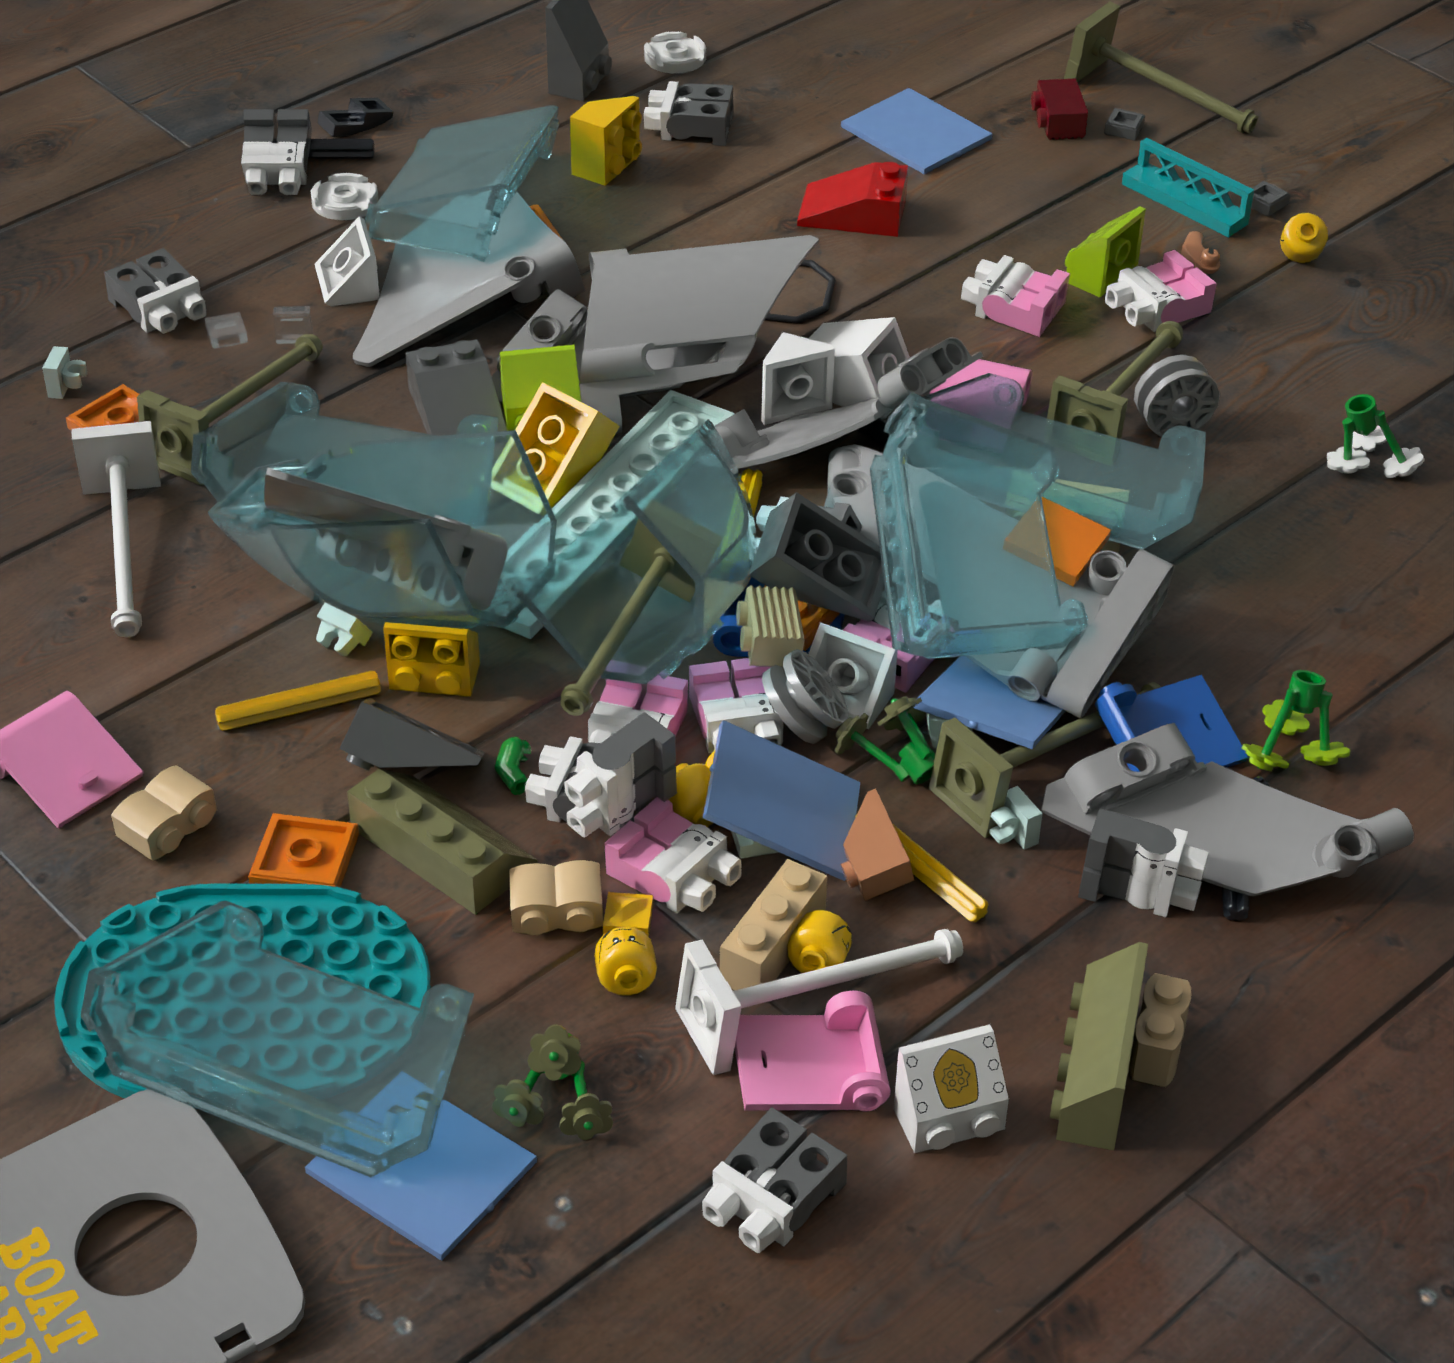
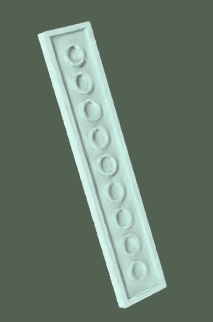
M670 390L507 554L491 605L482 612L463 608V612L531 639L634 531L639 516L647 502L658 506L697 465L691 455L692 442L714 429L715 425L735 413Z

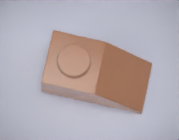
M876 788L867 792L843 844L847 861L840 864L850 889L858 886L865 901L914 881L910 860Z

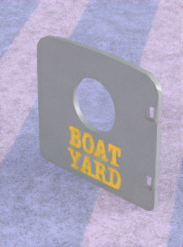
M150 1088L137 1092L0 1159V1363H233L256 1350L260 1352L282 1340L296 1329L303 1318L305 1308L303 1289L268 1217L227 1151L206 1122L181 1093L168 1088ZM138 1200H159L181 1208L191 1217L197 1228V1243L194 1253L182 1272L164 1286L140 1295L117 1296L93 1288L80 1275L77 1268V1253L81 1240L90 1226L113 1208ZM246 1330L250 1337L249 1340L225 1353L222 1352L218 1343Z

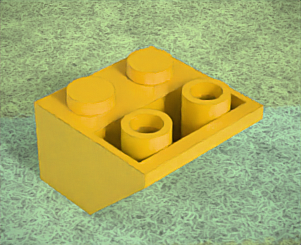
M628 96L590 101L570 116L572 175L606 186L639 157L642 150V143L640 141L642 115L639 112V97Z
M385 622L383 630L389 689L471 697L480 665L477 632L469 629Z

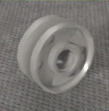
M1176 355L1153 364L1141 376L1135 387L1134 401L1137 410L1145 418L1147 425L1152 431L1162 437L1176 438L1186 436L1200 429L1211 419L1218 407L1220 392L1217 383L1208 375L1207 369L1200 361L1192 356Z
M796 649L784 657L783 667L775 665L763 673V687L772 707L792 732L805 742L811 744L819 742L827 736L828 727L835 729L848 719V709L837 685L825 669L806 652Z

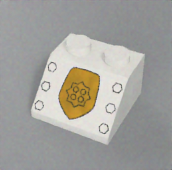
M990 1024L899 1047L894 1111L914 1153L930 1149H943L952 1143L974 1137H988L997 1131L1005 1129L1009 1098L994 1031Z

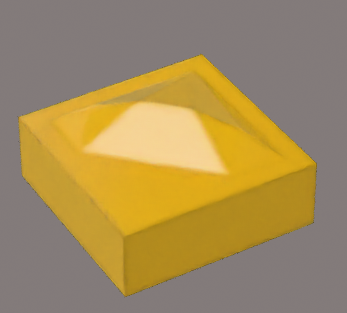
M608 892L603 921V935L615 928L634 927L643 931L649 937L653 895Z

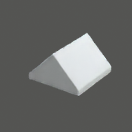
M359 216L314 264L324 302L330 307L379 299L376 256L365 220Z
M784 332L781 334L763 360L761 421L764 425L787 420L796 415L832 409L835 348L833 345Z
M820 622L808 655L825 669L837 685L845 700L848 718H854L857 715L861 716L863 713H866L869 716L866 722L867 729H869L894 695L898 650Z

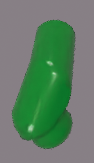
M510 737L501 744L494 766L496 773L514 795H520L525 792L528 778L519 768V764L528 760L524 753L531 754L530 744L519 737Z

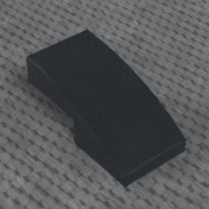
M378 97L350 98L348 110L319 111L317 123L332 137L354 135L385 123L393 118L394 111Z

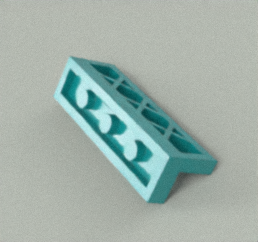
M1145 138L1140 142L1138 164L1123 173L1122 185L1226 237H1230L1249 224L1254 189L1149 138ZM1150 152L1157 155L1162 168L1149 163ZM1175 165L1184 169L1189 178L1188 181L1178 176L1174 168ZM1204 178L1210 181L1216 193L1211 194L1207 192L1200 179ZM1231 191L1242 197L1240 207L1232 203L1227 192Z

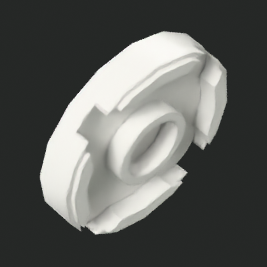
M679 31L657 34L651 38V43L648 44L646 42L644 45L645 62L651 68L665 73L673 74L694 71L706 61V45L699 37L694 36L693 40L687 38V33Z
M333 174L328 177L327 182L321 184L320 180L311 189L312 208L319 215L328 219H357L359 216H366L375 210L379 203L377 185L374 182L372 184L369 183L368 178L360 174Z

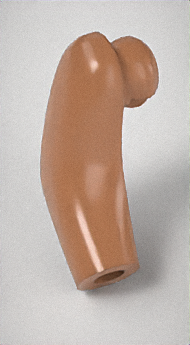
M1198 231L1189 232L1183 243L1181 255L1190 261L1194 268L1197 267L1205 274L1217 272L1220 268L1219 252L1214 249L1213 254H1210L1209 248L1205 249L1203 247V234Z

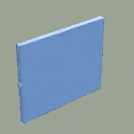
M910 88L841 121V127L922 174H926L992 139L991 132Z
M963 654L918 697H921L922 702L914 707L946 720L957 718L969 728L1030 749L1037 745L1041 738L1066 712L1042 698H1039L1037 701H1028L1020 698L1007 685Z
M723 720L719 726L713 764L710 766L711 775L703 818L845 881L846 878L840 865L847 861L843 844L856 818L860 782Z
M401 1074L305 1166V1171L317 1181L442 1261L487 1213L493 1211L494 1206L537 1162V1156L411 1078Z

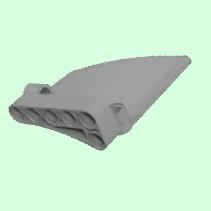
M508 180L474 198L469 195L460 196L449 206L396 243L380 297L369 324L353 353V360L358 365L373 366L510 291L512 297L521 303L534 301L541 293H546L549 297L557 289L562 290L573 298L585 291L576 260L566 242L535 214Z
M267 468L264 486L266 508L316 523L320 531L318 544L323 554L346 564H357L364 569L447 604L477 612H482L491 605L508 552L506 540L502 536L472 528L469 524L435 514L434 517Z
M940 484L921 488L918 491V503L929 544L945 636L949 645L1003 682L1020 698L1028 701H1037L1039 698H1042L1082 718L1123 657L1159 612L1167 596L1175 565L1143 549H1139L1128 567H1126L1124 558L1118 553L1101 551L1092 557L1089 567L1076 584L1071 586L1002 552L1004 542L1017 527L1018 523Z

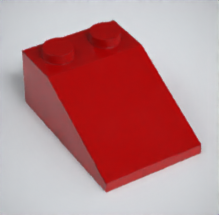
M874 162L808 183L797 219V226L898 237L907 198L909 166L899 165L895 162Z

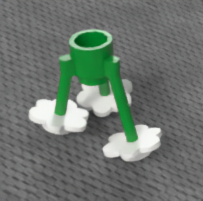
M1360 394L1353 396L1346 402L1347 418L1342 421L1344 447L1338 448L1336 452L1327 453V466L1330 469L1349 474L1356 472L1358 469L1367 468L1370 465V460L1366 457V452L1373 451L1376 445L1383 444L1386 441L1394 453L1392 458L1387 459L1383 463L1385 467L1384 474L1387 478H1393L1397 475L1399 477L1408 476L1424 462L1425 459L1419 447H1414L1410 450L1408 448H1400L1386 421L1385 412L1377 410L1374 397Z

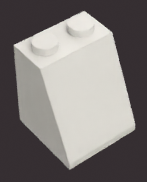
M895 317L823 323L809 337V339L831 344L835 348L832 403L843 407L880 397L877 387L879 379L897 368L898 364L910 358ZM890 411L889 413L883 415V416L880 417V418H881V419H886V417H887L892 411Z

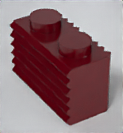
M1077 79L1038 80L1037 91H1032L1031 95L1032 110L1037 111L1038 127L1044 128L1049 140L1053 137L1056 140L1059 137L1062 140L1065 137L1068 139L1072 137L1075 139L1078 137L1084 138L1086 135L1088 109L1080 92Z

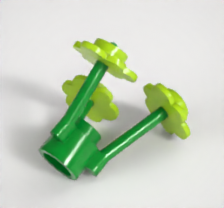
M1296 670L1293 672L1285 699L1275 700L1272 705L1267 704L1262 709L1263 714L1266 716L1264 722L1271 728L1264 747L1245 743L1242 746V749L1246 751L1245 753L1250 756V763L1257 766L1258 769L1272 771L1277 766L1287 769L1289 763L1283 760L1280 755L1272 752L1280 733L1294 735L1296 731L1306 732L1310 723L1304 718V715L1313 713L1316 707H1319L1320 740L1312 741L1309 745L1301 747V753L1304 754V758L1316 765L1329 766L1336 764L1338 758L1350 756V749L1344 747L1343 743H1330L1329 706L1333 694L1324 691L1326 684L1324 677L1307 670Z

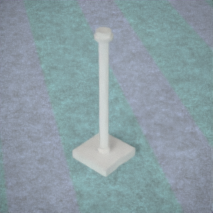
M151 421L71 429L83 495L111 492L117 611L111 616V626L120 637L135 636L142 626V616L138 611L134 610L127 489L161 487Z
M942 929L936 931L934 940L732 991L704 941L698 940L685 944L675 1009L711 1073L717 1075L731 1070L741 1008L939 958L944 964L952 963L956 958L962 956L963 943L957 931Z

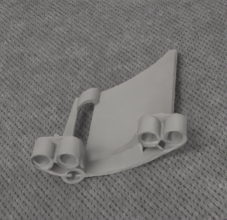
M811 235L631 255H629L627 249L590 252L589 260L592 283L581 373H578L581 402L596 409L618 424L620 427L616 433H622L619 395L737 372L739 367L748 358L755 344L757 333L777 298L804 259L818 244L819 239ZM727 341L722 356L718 362L654 370L648 365L646 360L648 350Z

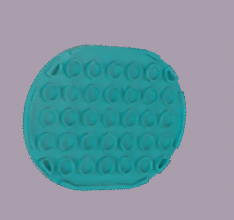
M195 884L157 892L156 898L136 906L127 904L100 921L101 927L89 936L85 942L80 941L67 958L56 985L54 999L59 1035L67 1054L86 1077L110 1093L125 1099L146 1089L168 1088L184 1095L193 1108H288L317 1104L349 1094L369 1084L394 1066L409 1050L424 1026L431 1000V977L424 947L409 930L407 922L386 905L378 906L362 899L361 893L340 887L318 884Z

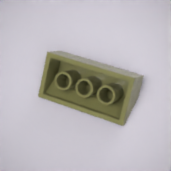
M379 768L347 791L351 823L358 824L360 835L475 915L510 888L509 869L524 864L538 863L536 858L414 776Z
M1138 942L1088 964L1084 983H1074L1070 1010L1079 1011L1078 1018L1068 1017L1063 1045L1072 1046L1071 1054L1061 1053L1057 1081L1064 1082L1065 1089L1064 1091L1054 1090L1050 1113L1051 1119L1059 1120L1056 1140L1114 1151L1146 963L1147 943Z

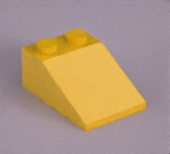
M542 382L486 482L545 514L602 459L620 426L596 409Z

